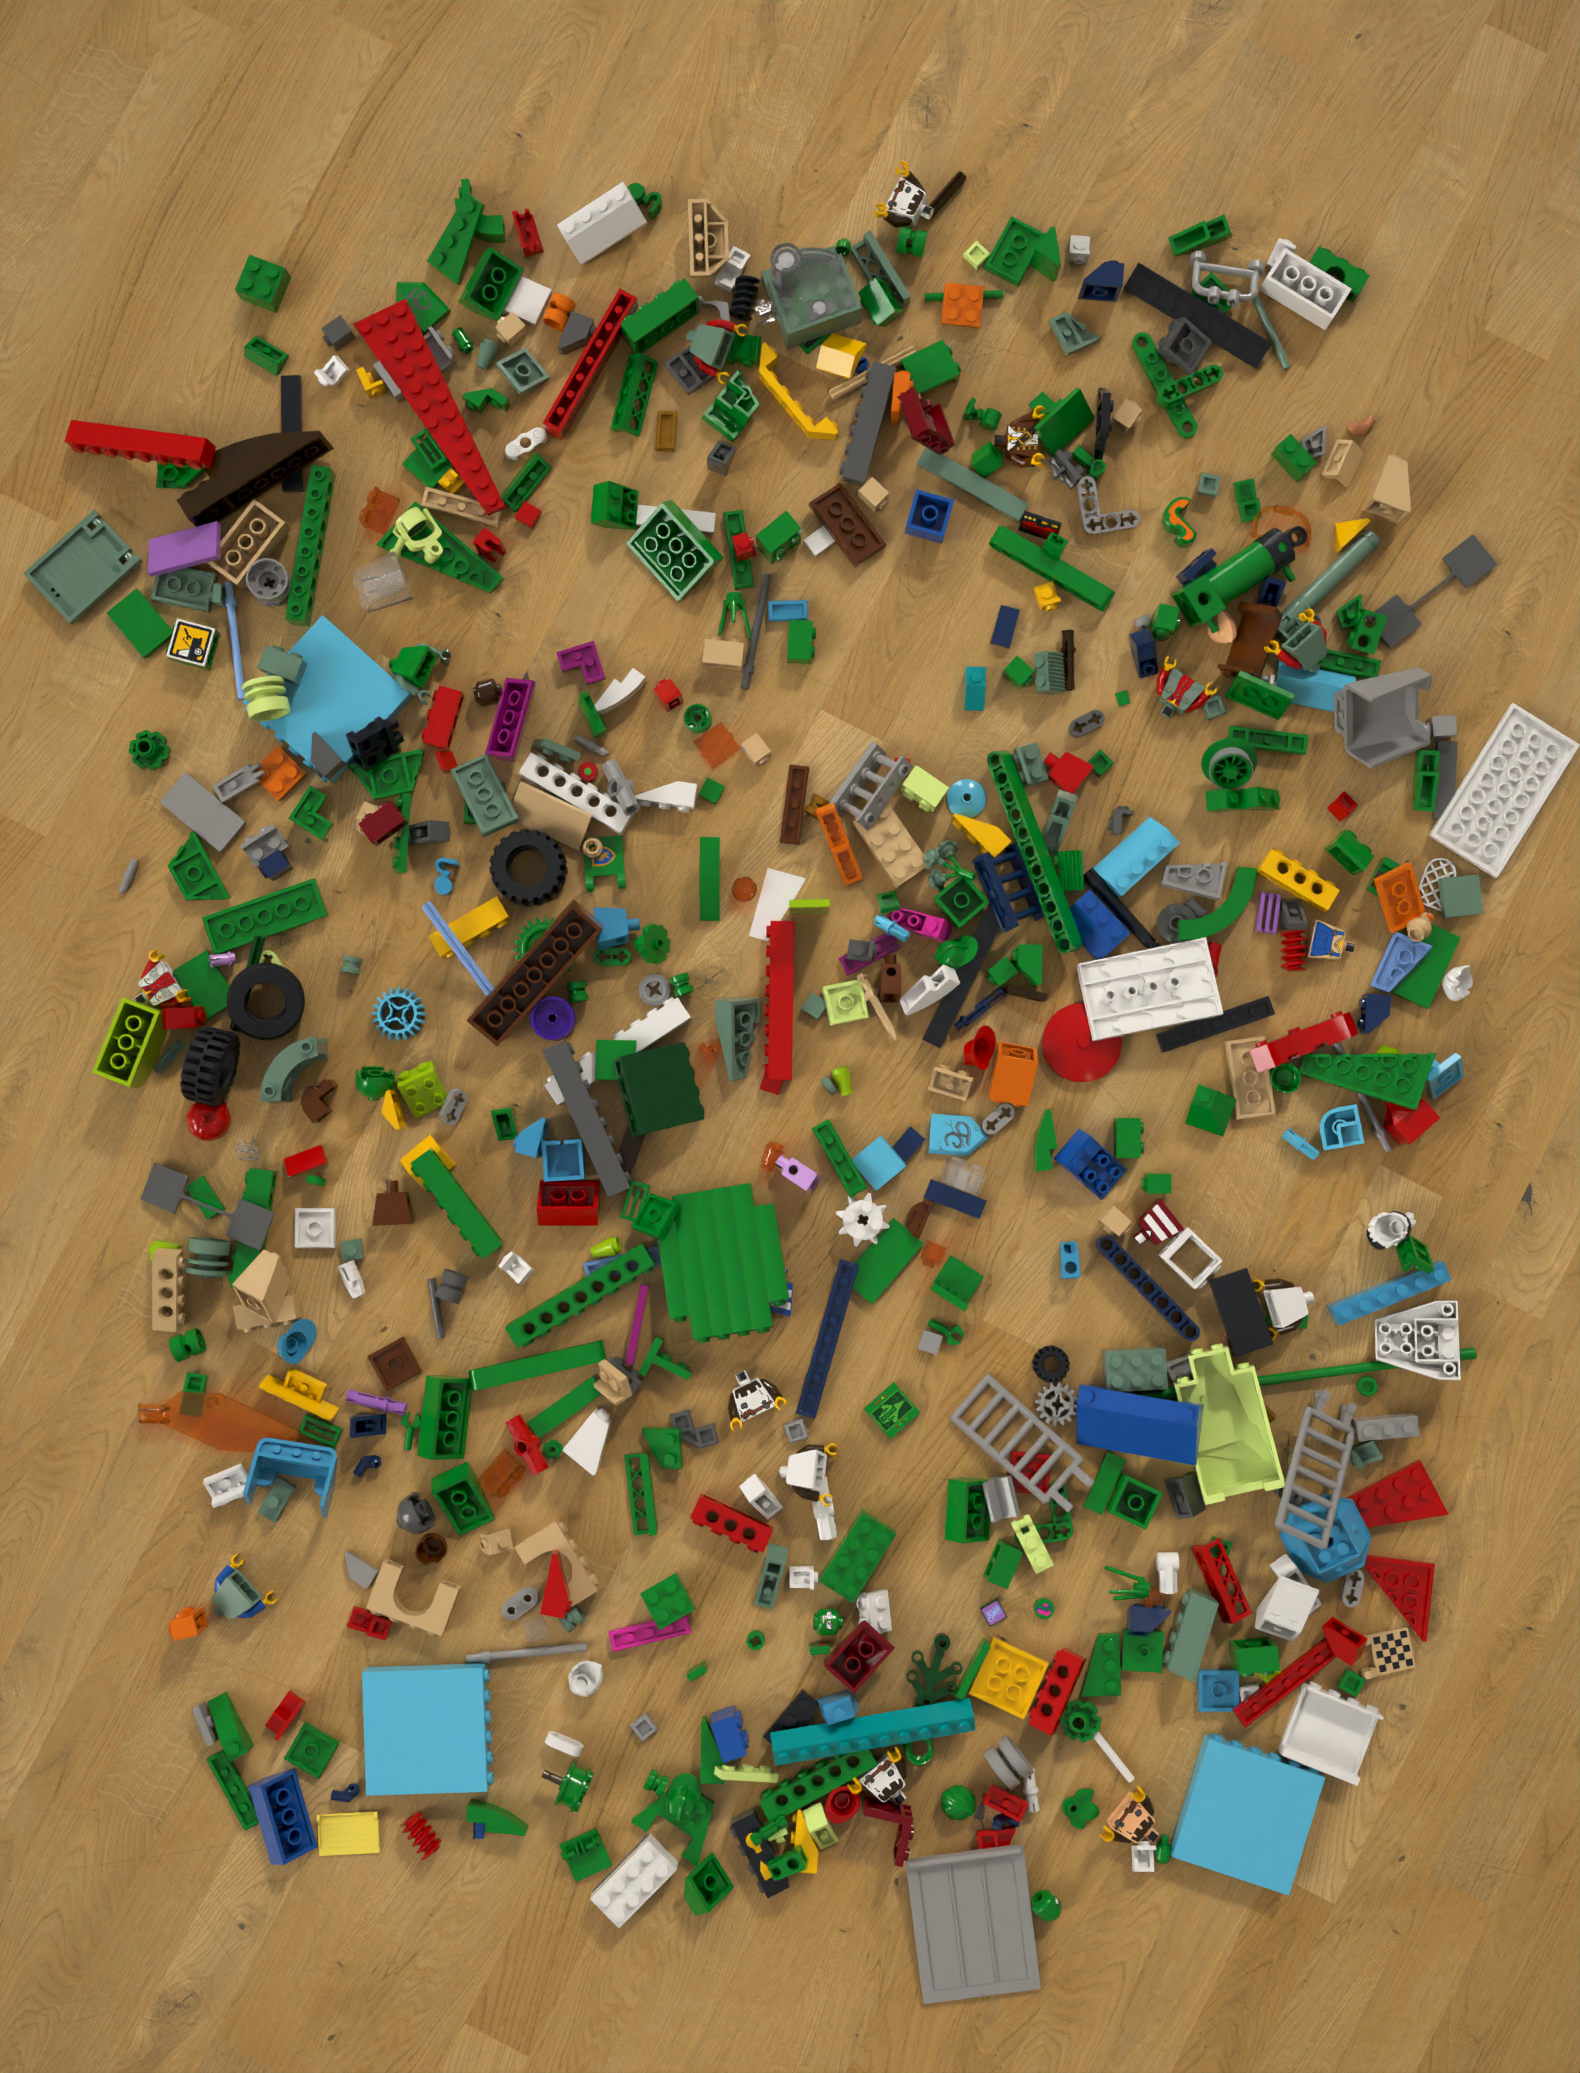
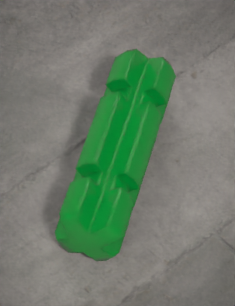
M783 1815L775 1818V1822L772 1820L760 1828V1832H754L750 1835V1839L755 1846L761 1844L763 1839L767 1840L779 1832L778 1829H783L788 1825Z

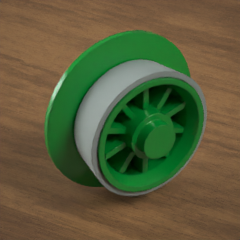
M1221 739L1210 745L1204 752L1201 759L1202 771L1206 778L1218 788L1238 789L1250 781L1257 766V753L1254 747L1243 739Z

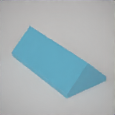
M1278 660L1274 681L1277 682V687L1295 694L1291 704L1334 712V694L1343 689L1344 685L1355 682L1356 677L1319 669L1316 672H1309V670L1306 671L1301 668L1297 670Z

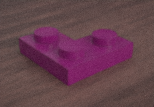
M594 641L556 652L562 672L581 667L587 685L606 680Z

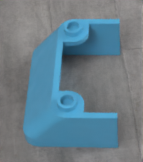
M275 1438L261 1439L256 1446L243 1491L247 1504L252 1505L257 1486L268 1487L274 1483L277 1473L315 1479V1492L322 1496L320 1509L323 1517H327L336 1481L338 1458L335 1450L330 1447Z

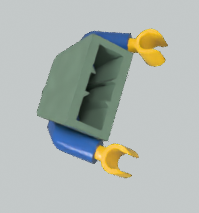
M239 1554L234 1555L231 1558V1564L227 1565L216 1577L215 1594L212 1600L217 1605L214 1608V1613L218 1617L226 1615L228 1619H233L236 1616L238 1618H252L265 1609V1605L274 1604L278 1598L269 1600L268 1595L274 1592L270 1590L267 1592L265 1599L261 1601L263 1596L238 1568L234 1570L236 1566H242L245 1563V1559L239 1564L236 1563L235 1559Z

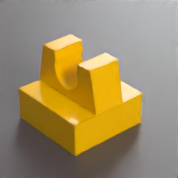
M452 468L438 481L440 486L452 494H457L465 485L461 476Z

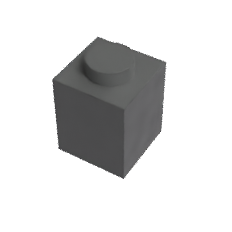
M341 315L321 328L325 334L322 338L329 347L333 346L336 351L355 339L352 330Z

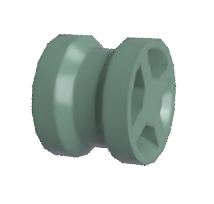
M343 956L342 960L344 963L340 971L360 975L359 966L363 959Z

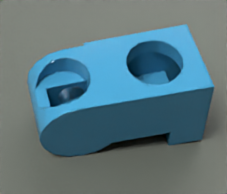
M1060 1242V1279L1080 1278L1077 1242Z

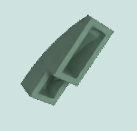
M1060 789L1042 834L1048 853L1055 856L1068 827L1078 795Z

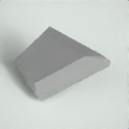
M1326 425L1300 441V444L1313 458L1325 455Z

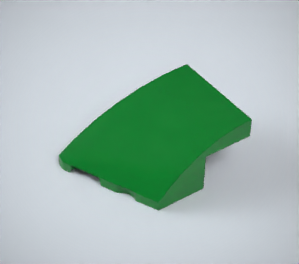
M740 369L730 378L725 388L718 394L713 404L701 418L732 443L760 405L752 394L750 386L744 381L743 373Z

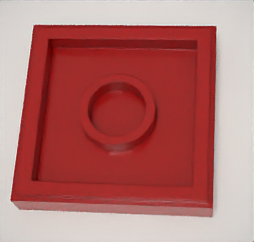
M1012 1450L1010 1463L1015 1466L1026 1452ZM1036 1453L1022 1469L1021 1473L1030 1480L1051 1454ZM1050 1470L1036 1485L1044 1494L1049 1489ZM1011 1475L1015 1492L1032 1494Z

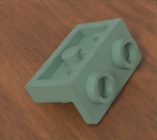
M1037 742L1023 747H1015L1012 757L1015 765L1018 764L1020 772L1018 773L1025 787L1048 781L1049 778Z

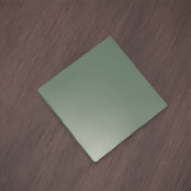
M1479 874L1438 879L1443 918L1483 914Z

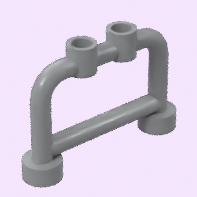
M1194 251L1190 256V265L1193 267L1192 288L1197 294L1208 297L1209 303L1216 304L1220 299H1226L1228 306L1235 307L1239 302H1249L1256 297L1259 276L1263 274L1264 263L1262 261L1252 260L1248 264V269L1206 263V254L1202 251ZM1201 270L1251 278L1250 292L1248 294H1241L1236 289L1222 291L1216 286L1204 288L1200 285Z

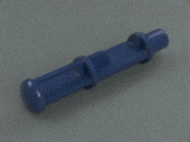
M998 987L975 1005V1010L968 1016H960L959 1021L954 1024L956 1029L959 1031L962 1027L968 1026L1006 997L1005 990L1002 987ZM997 990L999 991V992H997L995 995H993L990 999H988L987 1001H985L989 996H991V995H992L993 993H995ZM1001 995L1003 996V997H1001L998 1001H996L994 1004H992L991 1006H989L992 1002H994V1001H995L997 998H999Z

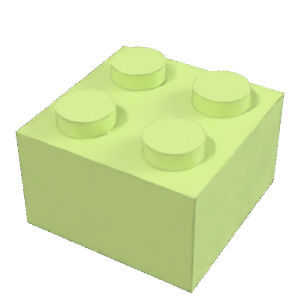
M916 765L902 784L901 792L903 793L902 796L908 801L912 802L914 800L919 804L918 807L924 812L928 813L930 811L933 813L945 797L949 787Z

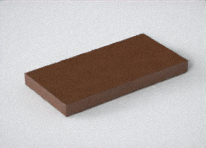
M841 483L809 502V507L854 567L886 547L884 540Z

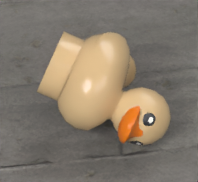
M1424 912L1420 918L1410 920L1407 923L1408 937L1414 942L1426 939L1432 931L1431 924L1435 919L1430 912Z

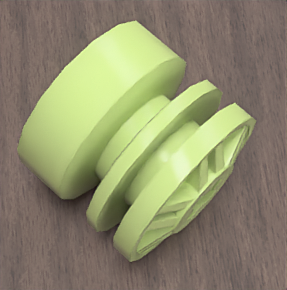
M264 676L254 678L242 684V691L245 693L244 699L250 701L246 706L250 721H270L290 714L289 700L287 697L282 696L286 693L282 677Z

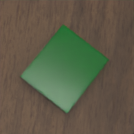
M1127 690L1115 693L1119 707L1131 703Z

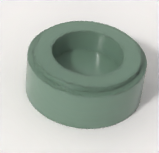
M827 1076L821 1079L820 1082L830 1095L833 1096L838 1092Z

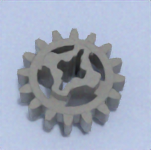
M1057 1381L1056 1386L1049 1382L1048 1388L1042 1386V1393L1037 1391L1040 1398L1034 1399V1402L1039 1404V1406L1035 1407V1410L1041 1411L1038 1415L1040 1418L1046 1417L1045 1423L1048 1424L1052 1420L1053 1426H1056L1057 1421L1064 1425L1065 1419L1069 1422L1071 1421L1069 1417L1071 1414L1076 1416L1073 1409L1077 1408V1404L1074 1401L1078 1400V1397L1072 1396L1075 1392L1073 1389L1067 1391V1384L1061 1387L1059 1381ZM1053 1391V1394L1050 1397L1045 1398L1048 1393ZM1062 1392L1067 1394L1069 1401L1062 1398ZM1058 1398V1401L1061 1403V1405H1057V1408L1055 1409V1407L1052 1405V1402H1056V1399ZM1044 1406L1051 1409V1416L1046 1413ZM1065 1409H1068L1065 1414H1063L1062 1416H1060V1413H1061L1062 1411H1064Z

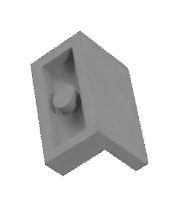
M1011 1475L993 1477L983 1483L992 1523L1003 1518L1020 1515Z

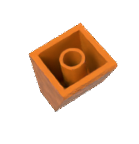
M998 1041L989 1086V1099L996 1103H1011L1017 1107L1028 1106L1038 1066L1037 1048Z

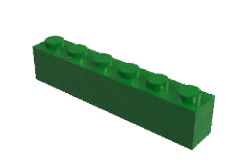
M432 1147L410 1163L412 1165L410 1169L414 1175L422 1178L424 1188L428 1193L432 1192L435 1195L436 1204L440 1209L444 1208L447 1211V1218L453 1225L457 1224L460 1228L459 1234L465 1241L469 1240L473 1245L471 1249L477 1257L481 1256L484 1259L503 1245L502 1239Z
M249 1168L245 1175L246 1191L243 1192L241 1199L272 1211L278 1171ZM267 1236L261 1250L235 1240L237 1247L232 1254L234 1265L228 1277V1281L231 1282L230 1287L233 1288L232 1284L265 1250Z

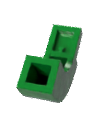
M461 179L462 187H458L459 198L454 199L456 209L466 193L472 195V186L469 179ZM482 214L474 237L491 243L506 242L503 216H487Z

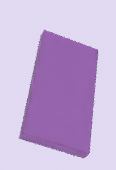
M215 521L150 539L148 574L154 577L220 559L221 524Z

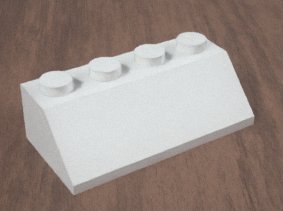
M622 182L557 224L580 264L584 265L646 225L647 221L630 190Z
M1284 248L1259 290L1326 330L1351 291V288Z

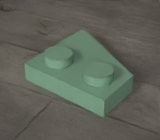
M1068 312L1051 318L1048 322L1066 356L1089 347L1100 340L1097 334L1094 336L1085 329L1086 326L1076 321Z

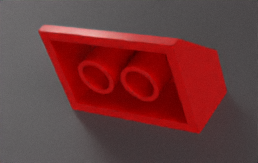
M540 1180L536 1208L538 1226H598L600 1180L547 1182Z

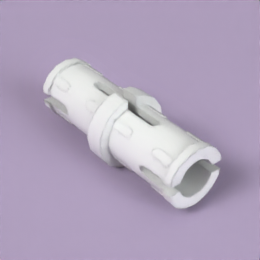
M1032 1773L1029 1777L1023 1778L1024 1787L1022 1788L1026 1801L1029 1802L1027 1812L1031 1813L1034 1812L1033 1809H1035V1812L1040 1810L1037 1796L1039 1789L1036 1786L1035 1774Z

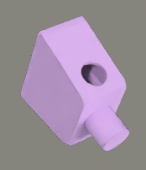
M781 1155L775 1163L777 1167L783 1170L781 1173L783 1176L811 1194L822 1179L820 1175L793 1157L789 1160ZM797 1168L798 1172L794 1175L793 1170Z

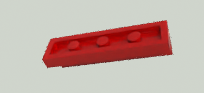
M1216 1538L1205 1545L1197 1544L1191 1547L1211 1596L1219 1603L1217 1610L1222 1622L1234 1624L1252 1614L1221 1539ZM1217 1545L1219 1550L1217 1559L1212 1557L1209 1550ZM1220 1564L1225 1565L1227 1569L1225 1577L1220 1576ZM1228 1583L1234 1585L1235 1590L1233 1596L1228 1595ZM1236 1602H1240L1244 1609L1238 1615L1234 1609Z

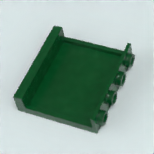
M685 1042L613 1059L632 1137L704 1120V1108L700 1104V1092L695 1084V1072L690 1064V1052Z

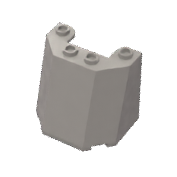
M1417 667L1351 682L1344 685L1340 691H1337L1334 694V724L1337 734L1341 733L1345 741L1344 749L1346 753L1370 769H1373L1430 745L1431 730L1428 725L1418 720L1419 688L1422 690L1430 689L1432 683L1431 674Z

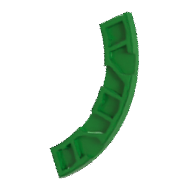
M1237 867L1234 883L1227 899L1207 916L1193 920H1179L1177 941H1190L1208 937L1218 933L1234 922L1251 898L1256 882L1257 868Z

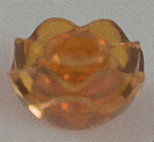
M743 877L734 881L732 893L737 900L746 902L754 898L757 886L752 879Z

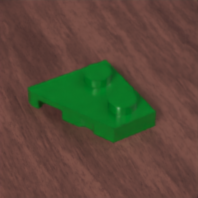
M644 1427L642 1433L662 1469H682L681 1428Z

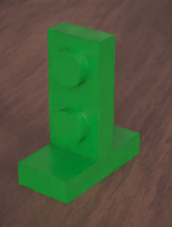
M657 1335L638 1374L645 1377L651 1364L654 1363L689 1380L693 1372L689 1370V1365L683 1362L677 1364L671 1361V1356L663 1352L661 1355L657 1353L664 1341L663 1338Z

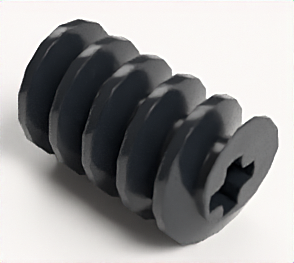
M743 275L735 279L736 285L733 289V300L729 310L733 318L741 321L752 320V317L749 315L754 314L755 311L750 307L756 306L753 300L757 299V294L753 292H758L759 290L756 286L760 283L758 278Z

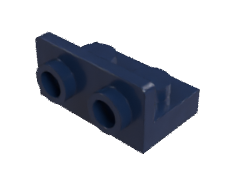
M1213 548L1204 550L1175 577L1183 586L1189 581L1191 582L1195 578L1206 574L1217 566L1212 559L1217 553Z

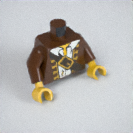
M1037 406L1034 411L1012 421L1007 425L1005 435H994V446L1005 447V458L1009 459L1010 462L1019 468L1034 467L1035 465L1040 469L1044 467V464L1039 462L1041 459H1045V457L1038 453L1039 436L1034 428L1039 423V421H1036L1037 418L1042 420L1047 416L1045 414L1040 415V412L1046 409L1043 406Z

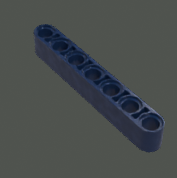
M1106 1235L1099 1236L1096 1239L1095 1246L1111 1265L1182 1338L1187 1341L1198 1339L1200 1329L1190 1317L1112 1237ZM1104 1239L1110 1241V1247L1107 1250H1103L1101 1247V1242ZM1120 1253L1123 1254V1263L1116 1264L1115 1256ZM1132 1268L1138 1270V1276L1134 1279L1129 1277V1271ZM1151 1283L1152 1290L1149 1293H1144V1284ZM1160 1297H1164L1166 1304L1164 1307L1159 1308L1157 1300ZM1177 1311L1180 1318L1177 1322H1172L1171 1315ZM1188 1326H1192L1194 1332L1191 1336L1187 1337L1185 1329Z

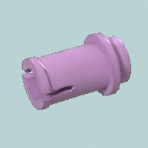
M227 951L225 954L209 955L210 967L223 965L231 967L232 964L236 963L234 952L230 953V951Z

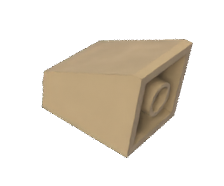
M1388 455L1377 468L1362 511L1399 524L1411 510L1408 463L1402 460L1400 456Z
M263 1250L236 1279L232 1286L245 1309L275 1323L286 1295L290 1278L287 1274V1269L281 1262V1257L275 1252L270 1253Z

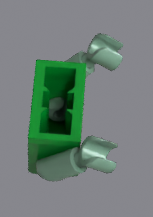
M419 643L413 647L402 648L397 659L392 658L389 661V667L396 676V681L404 690L413 696H419L421 703L428 705V702L423 697L428 696L432 699L430 692L427 690L420 691L419 688L424 687L438 657L443 665H448L449 659L444 657L451 658V653L447 649L438 651V648L425 643Z

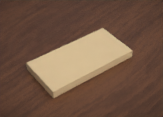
M524 782L519 783L512 803L519 818L518 823L531 829H536L541 833L544 832L551 838L578 851L581 849L593 817L592 814Z
M1265 1036L1225 1041L1232 1098L1237 1099L1234 1106L1235 1120L1276 1115L1270 1069L1258 1073L1249 1051L1256 1048L1255 1043L1266 1040Z

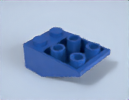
M1081 1129L1074 1133L1054 1157L1058 1164L1101 1200L1127 1170L1093 1137Z

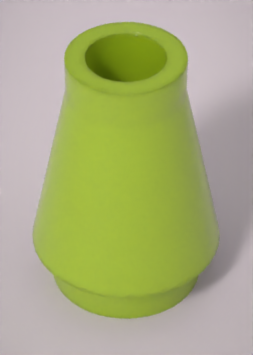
M847 1066L832 1069L831 1077L841 1096L853 1093L850 1070H847Z
M612 1236L590 1248L593 1258L614 1256L622 1251L618 1237Z

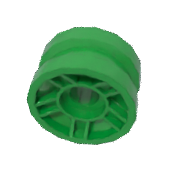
M692 704L684 712V723L693 733H704L710 728L712 716L706 706ZM695 715L701 717V721H694L696 718Z

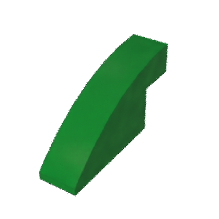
M700 837V921H720V837Z

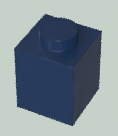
M279 849L259 861L261 865L259 870L262 875L273 881L293 869L284 852Z

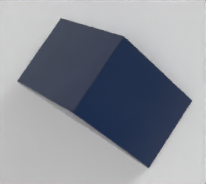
M1267 576L1261 583L1256 604L1277 607L1286 581Z
M384 1413L355 1414L350 1417V1438L386 1434V1414Z

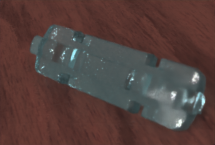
M177 1039L172 1044L173 1047L169 1048L160 1058V1062L153 1066L157 1073L163 1074L167 1069L166 1067L170 1066L177 1058L179 1052L184 1050L186 1045L181 1040Z

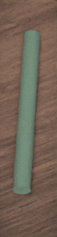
M1255 297L1252 301L1284 371L1291 368V365L1260 297Z

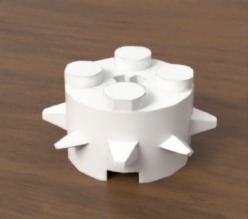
M868 1193L863 1200L857 1201L853 1197L850 1198L848 1196L849 1205L846 1209L836 1211V1215L843 1219L844 1225L838 1233L840 1235L849 1233L853 1237L854 1246L856 1247L861 1240L867 1239L877 1244L876 1235L880 1229H886L890 1226L883 1221L882 1216L887 1206H876V1204L872 1203L871 1193ZM861 1214L864 1217H868L865 1225L862 1223L858 1224L857 1222L859 1220L858 1216Z

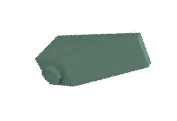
M769 1543L754 1605L773 1610L789 1548Z

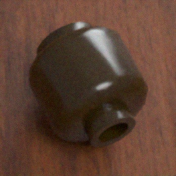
M492 678L477 681L475 687H473L476 703L479 702L481 706L499 703L502 694L501 684H497Z

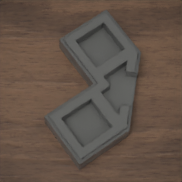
M690 1409L670 1414L673 1427L681 1428V1437L694 1446L703 1448L719 1443L714 1423L694 1428Z

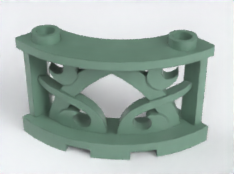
M309 1037L299 1040L281 1051L266 1071L261 1086L260 1101L270 1103L292 1102L293 1088L298 1075L311 1064L328 1059L327 1039L317 1040V1037Z

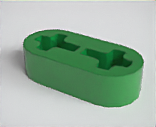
M625 948L597 949L593 954V959L599 966H626L631 961V954ZM601 952H604L605 955H611V959H604V962H601L597 955H601ZM621 952H624L628 956L627 959H624V962L621 963L620 959H614V956H619Z

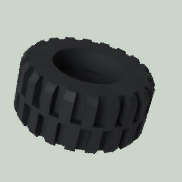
M520 829V832L513 831L509 833L510 836L507 838L503 837L500 840L499 846L496 845L493 849L494 855L490 857L491 867H489L497 890L508 900L525 907H531V905L540 906L545 901H551L555 894L558 895L560 893L561 886L565 885L566 882L565 876L568 874L567 860L561 847L548 834L541 833L536 829H532V831ZM525 850H535L541 853L547 862L546 875L539 883L533 886L518 884L513 879L510 871L511 863L515 856Z
M210 1026L202 1027L195 1033L186 1052L181 1072V1093L187 1100L217 1106L226 1099L239 1063L240 1042L235 1033Z

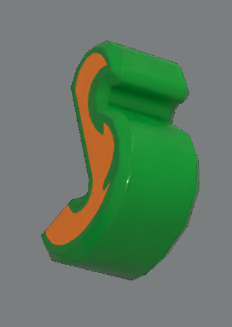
M1178 497L1172 500L1164 510L1161 520L1164 529L1168 533L1177 535L1174 542L1181 548L1190 547L1197 535V532L1179 515L1190 504L1192 499L1188 497Z

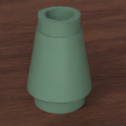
M484 338V341L480 344L476 366L487 370L499 352V344Z

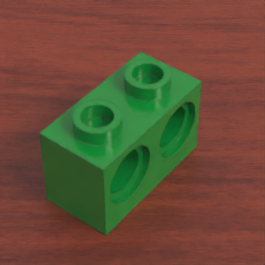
M1360 609L1355 614L1353 623H1355L1354 628L1347 636V647L1374 655L1388 616ZM1368 616H1371L1372 624L1367 627L1365 620ZM1363 635L1366 641L1364 645L1360 646L1358 639Z

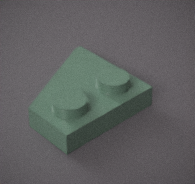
M534 739L531 746L545 754L559 756L560 760L567 763L579 761L581 753L548 739Z

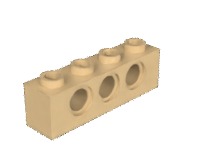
M158 1248L152 1255V1330L177 1332L180 1326L184 1324L185 1314L182 1313V1307L185 1303V1295L182 1294V1288L185 1285V1276H182V1269L185 1266V1257H182L183 1250ZM166 1269L171 1270L173 1274L168 1273ZM166 1288H170L173 1293L167 1291Z

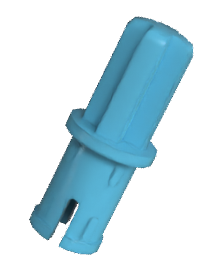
M881 914L877 915L874 919V925L886 931L887 935H893L903 942H906L910 937L909 931L899 926L896 921H891Z
M1287 1128L1281 1136L1282 1139L1295 1147L1294 1150H1300L1310 1159L1314 1160L1319 1155V1151L1307 1143L1305 1137L1302 1138L1290 1128Z

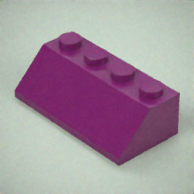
M506 678L485 754L502 761H516L536 689L535 681Z

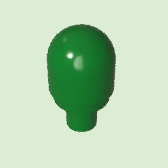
M1161 1834L1160 1842L1156 1845L1155 1859L1159 1864H1167L1171 1859L1172 1849L1171 1845L1168 1844L1169 1835Z

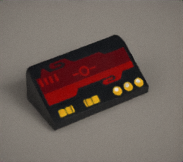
M1024 511L1019 531L1047 539L1051 532L1058 535L1062 523Z

